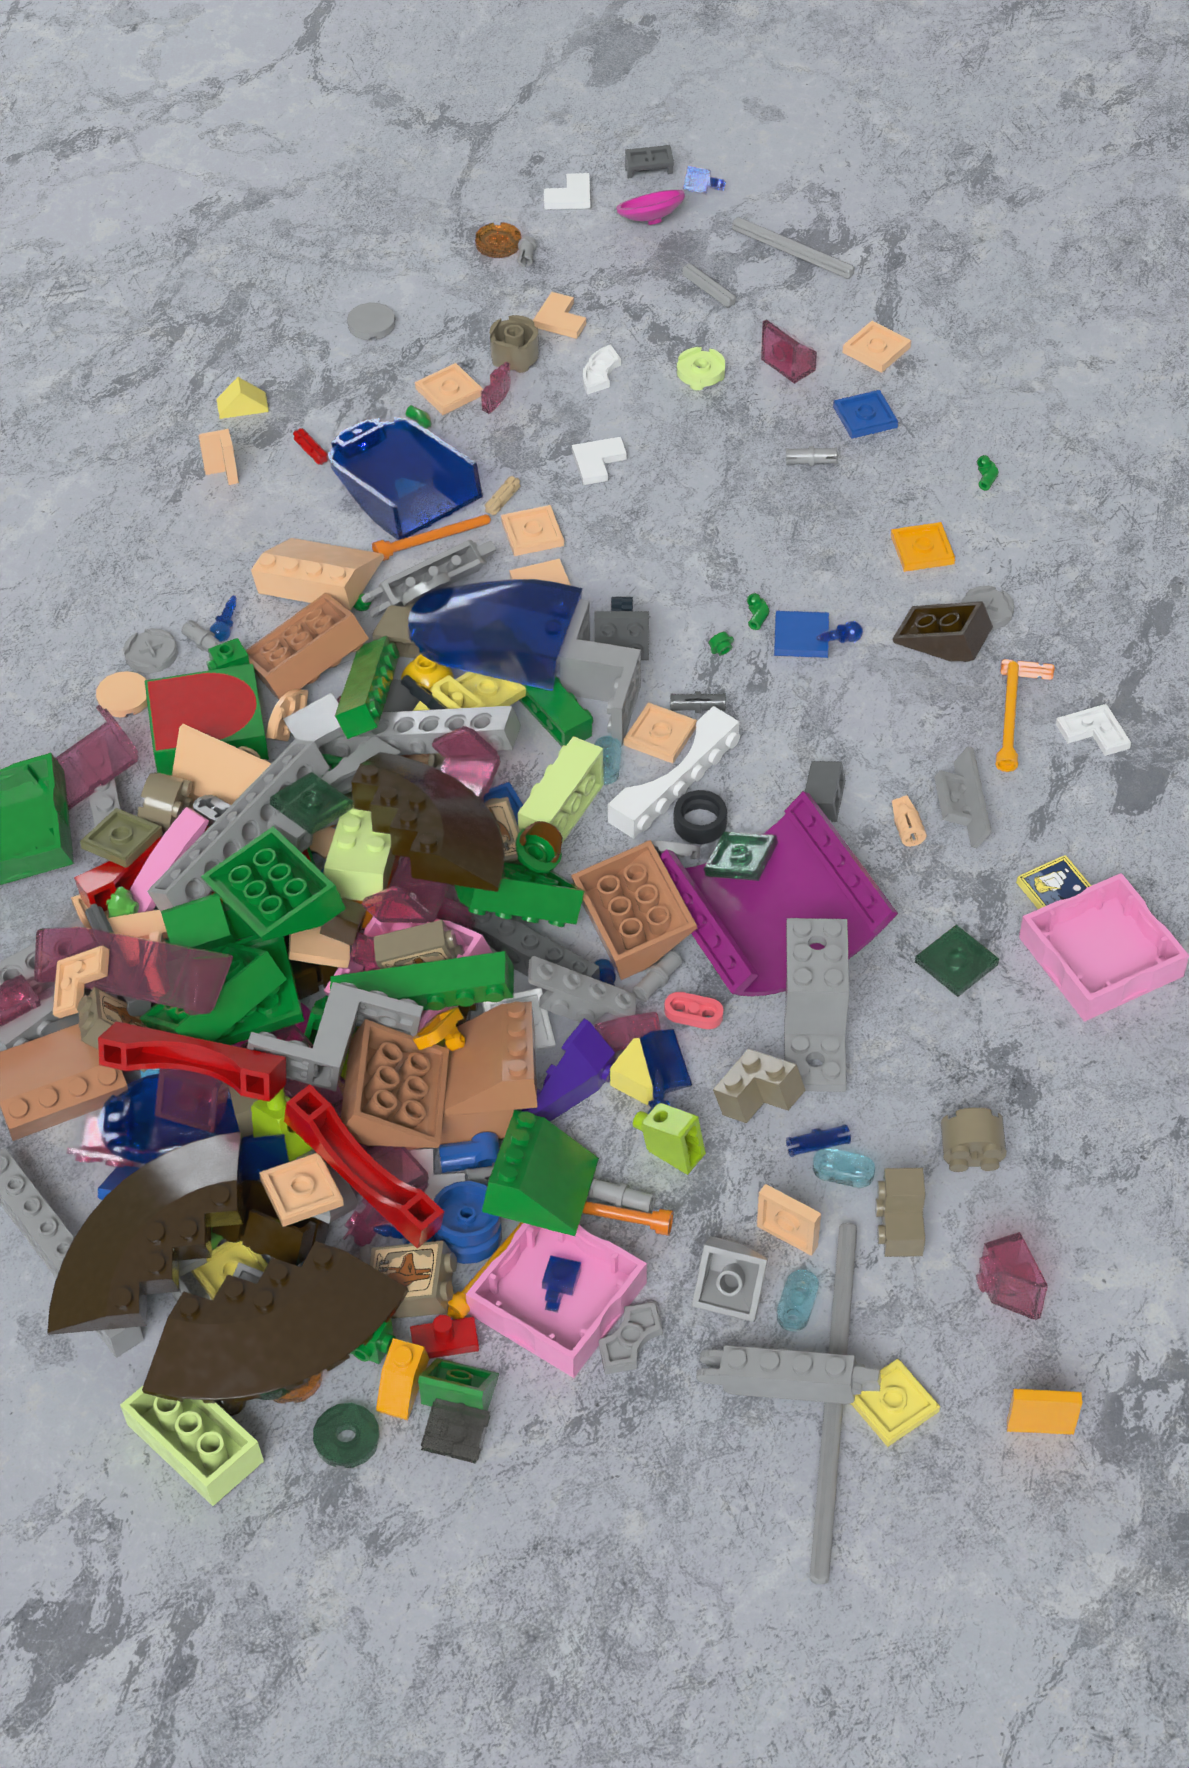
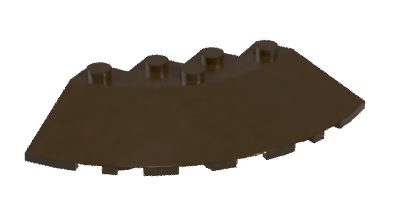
M379 752L360 764L351 781L353 808L371 812L373 832L390 834L392 855L410 857L411 878L494 892L499 891L503 879L505 859L502 835L493 814L472 790L439 769L398 755Z
M241 1132L215 1135L168 1151L143 1165L105 1196L74 1237L62 1261L49 1307L48 1335L147 1326V1295L180 1292L179 1261L212 1258L211 1227L243 1224Z
M315 1241L301 1267L271 1258L257 1284L227 1275L213 1301L183 1291L167 1318L142 1391L145 1394L167 1400L183 1402L184 1399H191L215 1404V1400L234 1399L235 1402L261 1398V1394L281 1388L286 1390L304 1384L305 1379L325 1369L327 1371L332 1370L349 1359V1354L361 1344L366 1345L373 1338L372 1334L383 1322L387 1323L397 1311L408 1293V1288L350 1253Z

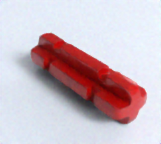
M299 428L293 432L294 440L318 465L328 461V453L308 435L309 433L305 429Z

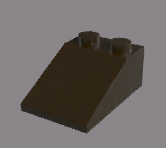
M983 601L912 606L892 640L895 644L950 662H968L976 658L993 625Z

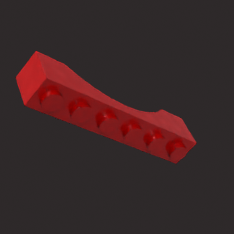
M162 837L158 838L127 868L108 861L74 877L81 899L85 905L90 908L92 904H97L105 912L108 910L107 900L111 899V894L115 893L118 887H123L130 891L142 867Z
M117 1021L98 1037L100 1066L124 1071L179 1069L197 1072L223 1081L234 1088L241 1096L268 1102L286 1085V1057Z
M309 1084L286 1102L284 1122L417 1249L440 1230L445 1211L421 1189L412 1187L399 1180L376 1162L352 1136L332 1104L312 1085Z

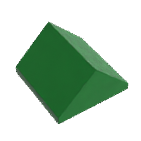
M216 893L161 911L172 952L179 960L227 945L229 942L234 943L238 941L223 902Z
M436 1358L419 1375L418 1384L421 1404L485 1420L499 1373Z

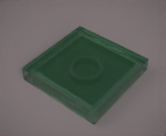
M313 772L308 773L270 797V805L311 835L353 808V801Z
M723 832L704 867L705 876L759 881L778 845L776 835Z
M955 925L916 955L915 963L959 997L998 966L999 958L958 925Z

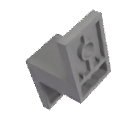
M579 599L576 609H571L570 627L564 629L563 647H559L557 650L556 664H560L557 677L564 689L576 697L608 702L607 714H611L608 721L607 732L611 733L612 745L622 746L641 688V649L590 641L589 600Z
M787 918L784 1060L797 1064L805 1091L846 1092L845 1031L849 1000L847 919ZM813 943H820L824 945L825 948L821 950H814L810 947V945ZM811 1059H818L823 1064L819 1067H813L807 1062Z
M333 982L313 1048L307 1047L306 1044L300 1041L291 1040L287 1042L277 1039L276 1036L267 1032H260L259 1034L251 1032L247 1049L286 1057V1078L336 1091L356 1026H361L363 1021L367 1019L415 1036L419 1030L423 1006L410 999L398 1000L390 998L380 991L373 990L368 992L361 990L351 983L342 982L339 984Z

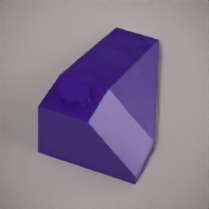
M584 1018L561 1047L565 1053L558 1065L551 1064L547 1069V1076L542 1090L537 1088L538 1108L522 1109L521 1112H530L536 1116L544 1117L551 1122L596 1093L605 1082H610V1068L615 1063V1052L590 1021Z

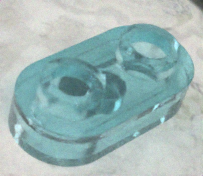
M603 736L597 739L594 745L603 748L604 785H609L617 781L619 777L622 745L617 738Z
M824 1148L819 1150L813 1158V1172L821 1180L855 1188L867 1187L874 1180L875 1165L867 1156L833 1148ZM825 1166H830V1167H832L833 1169L830 1170V1169H825V1168H823V1167H825ZM855 1173H861V1174H863V1176H857V1175H854V1174H855Z
M796 1270L786 1280L777 1307V1321L787 1331L802 1330L809 1322L818 1294L819 1282L817 1277L808 1270ZM805 1288L807 1291L802 1293L797 1291V1289ZM789 1315H796L798 1318H797V1319H790V1318H788V1316H789Z

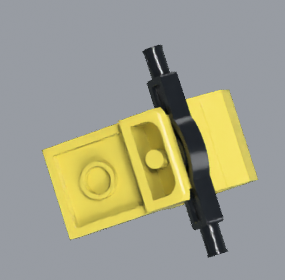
M490 659L456 679L448 675L433 684L430 690L418 684L409 675H405L401 680V684L420 700L413 711L510 706L526 696V687Z

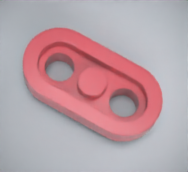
M674 992L665 999L664 1012L666 1017L672 1022L702 1029H714L723 1021V1006L715 999L685 992Z

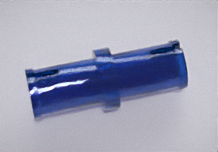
M844 1124L825 1130L815 1128L808 1134L787 1137L786 1147L799 1144L798 1147H793L787 1151L790 1157L813 1151L823 1153L826 1148L850 1144L851 1134L838 1137V1135L850 1132V1130Z

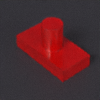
M439 1315L433 1320V1323L410 1326L412 1344L425 1347L429 1359L479 1351L474 1316L452 1320L447 1315Z

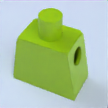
M282 1089L270 1102L257 1100L252 1104L254 1142L286 1162H291L313 1149L284 1122L286 1102L290 1098L284 1095V1089Z
M662 1103L657 1104L649 1114L639 1111L635 1115L632 1125L643 1132L646 1149L681 1172L688 1175L706 1154L698 1116Z

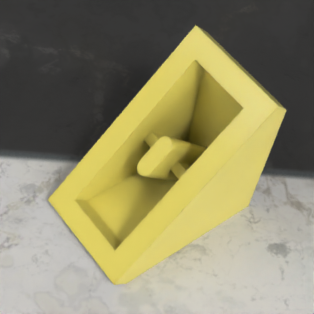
M237 377L216 399L220 419L269 412L266 393L240 377Z
M633 1038L610 1068V1086L649 1105L653 1104V1086L640 1038Z

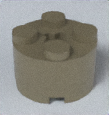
M511 315L509 320L501 322L500 318L491 325L489 333L493 365L508 370H515L519 373L528 371L529 366L533 365L539 358L538 328L534 326V322L525 316Z
M150 773L141 793V797L144 798L143 807L138 806L137 816L161 826L162 832L166 833L186 807L192 809L193 799L188 798L192 789V781L162 773Z
M964 1108L956 1111V1117L948 1120V1115L942 1118L943 1158L949 1164L951 1171L963 1172L968 1167H981L984 1171H994L1000 1167L999 1162L1007 1154L1004 1122L1001 1114L998 1113V1117L992 1115L991 1109Z

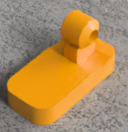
M458 1007L435 1015L413 1037L418 1050L433 1046L445 1039L446 1046L450 1051H455L465 1046V1038L461 1032H458L456 1027L457 1021L464 1018Z

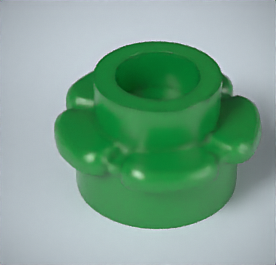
M725 631L714 635L708 642L711 647V653H718L719 656L727 654L733 648L731 643L734 642V638L732 636L729 637Z

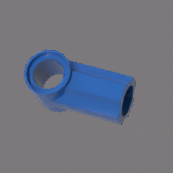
M483 1132L475 1135L471 1141L440 1145L439 1153L442 1173L492 1166L500 1150L498 1136L495 1133Z

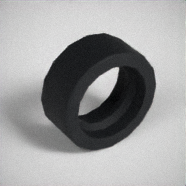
M704 790L690 791L682 795L675 803L673 824L676 833L683 840L694 844H707L719 839L724 834L727 826L728 810L725 802L719 795ZM702 809L714 813L717 819L709 824L696 825L686 821L684 815L692 810Z

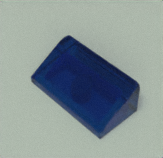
M674 1029L650 1031L640 1038L647 1068L657 1095L692 1086Z

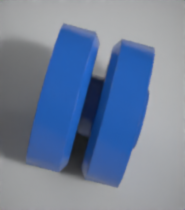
M473 1181L456 1182L446 1186L434 1198V1202L445 1212L440 1230L433 1235V1242L444 1241L450 1251L455 1254L457 1263L461 1264L478 1263L489 1258L498 1249L502 1240L501 1217L482 1212L487 1186Z

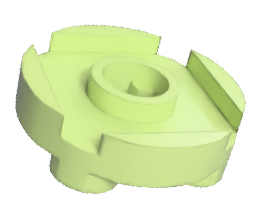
M702 347L685 350L678 357L677 376L682 382L690 385V388L693 390H702L704 387L724 380L725 359L721 353L710 348L709 352L701 351Z

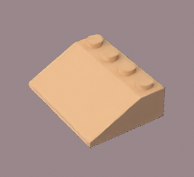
M290 538L263 552L251 569L259 594L312 603L324 593H327L346 609L351 610L384 559V555L382 553Z
M182 724L179 727L172 776L192 781V789L188 798H192L193 803L201 796L213 795L232 805L271 765V763Z

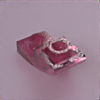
M505 362L490 374V385L481 391L482 411L488 414L492 413L506 397L511 384L510 363Z
M358 933L357 940H354L351 949L352 957H354L353 962L364 966L361 972L380 969L375 961L374 938Z
M656 1012L636 1014L594 1024L595 1029L614 1052L624 1050L633 1038H640L642 1048L664 1042L658 1013Z

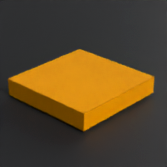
M942 522L891 529V538L904 572L955 564V556Z
M1013 1389L1006 1421L1007 1432L1074 1435L1082 1407V1392Z

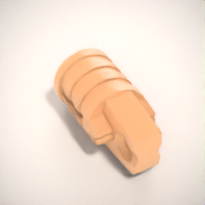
M907 795L892 800L894 822L903 845L911 847L921 844L926 839L927 834L920 815ZM912 833H914L915 840L911 836Z

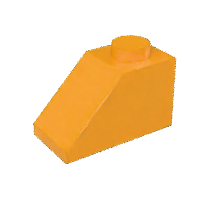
M393 1338L382 1368L376 1405L377 1412L408 1421L419 1390V1375L427 1368L429 1362L425 1347Z

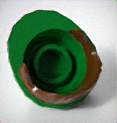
M537 821L519 832L515 841L518 861L527 869L538 873H548L554 870L562 857L561 846L563 837L559 830L550 823Z

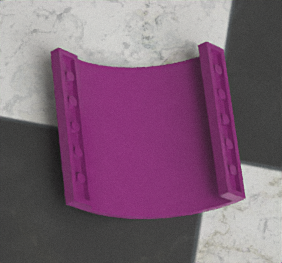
M802 791L784 810L786 814L765 833L746 846L720 859L684 868L673 851L666 849L660 855L665 868L697 925V929L691 933L727 988L734 995L754 997L786 991L787 918L847 919L849 960L868 945L898 915V912L812 796L807 792ZM813 943L810 945V947L814 950H821L825 948V946L820 943Z

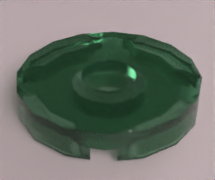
M354 1403L338 1404L328 1408L317 1419L313 1428V1443L318 1456L328 1465L334 1467L337 1465L344 1466L345 1468H354L366 1463L375 1454L380 1438L379 1425L374 1414L365 1407ZM345 1430H351L356 1434L348 1442H342L337 1437Z

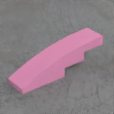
M186 807L169 827L135 879L130 891L133 895V900L139 904L138 913L154 910L156 904L147 891L204 833L209 820L191 808Z

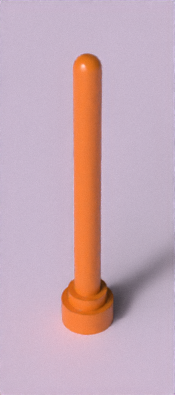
M485 514L391 543L379 540L372 543V550L384 555L382 561L389 560V557L393 556L394 552L490 523L491 518Z
M586 1201L583 1210L584 1214L650 1226L651 1230H655L656 1234L666 1236L670 1235L674 1216L673 1211L666 1209L647 1213Z

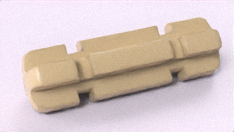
M513 476L507 478L504 484L492 495V498L485 503L486 513H490L493 516L500 511L514 495L513 493L520 488V480Z

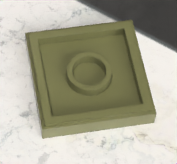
M115 808L80 840L81 849L127 868L163 832L161 826Z

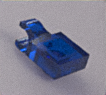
M688 166L683 189L707 194L708 188L725 191L726 181L710 177L711 170Z
M550 1256L542 1279V1289L547 1290L545 1310L558 1313L563 1294L573 1296L582 1270L581 1262Z

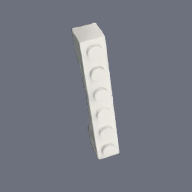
M713 706L696 722L694 743L684 760L668 774L654 781L623 789L608 803V823L633 839L642 831H646L651 826L652 821L660 814L663 815L668 810L670 804L684 795L688 787L695 781H699L706 770L712 765H716L725 752L730 748L733 749L738 744L740 739L739 721Z

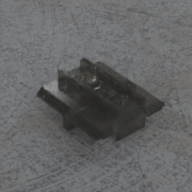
M436 1398L431 1407L424 1432L425 1435H423L421 1450L476 1464L482 1450L485 1433H487L486 1428L491 1417L490 1411L466 1406L460 1402L458 1404Z

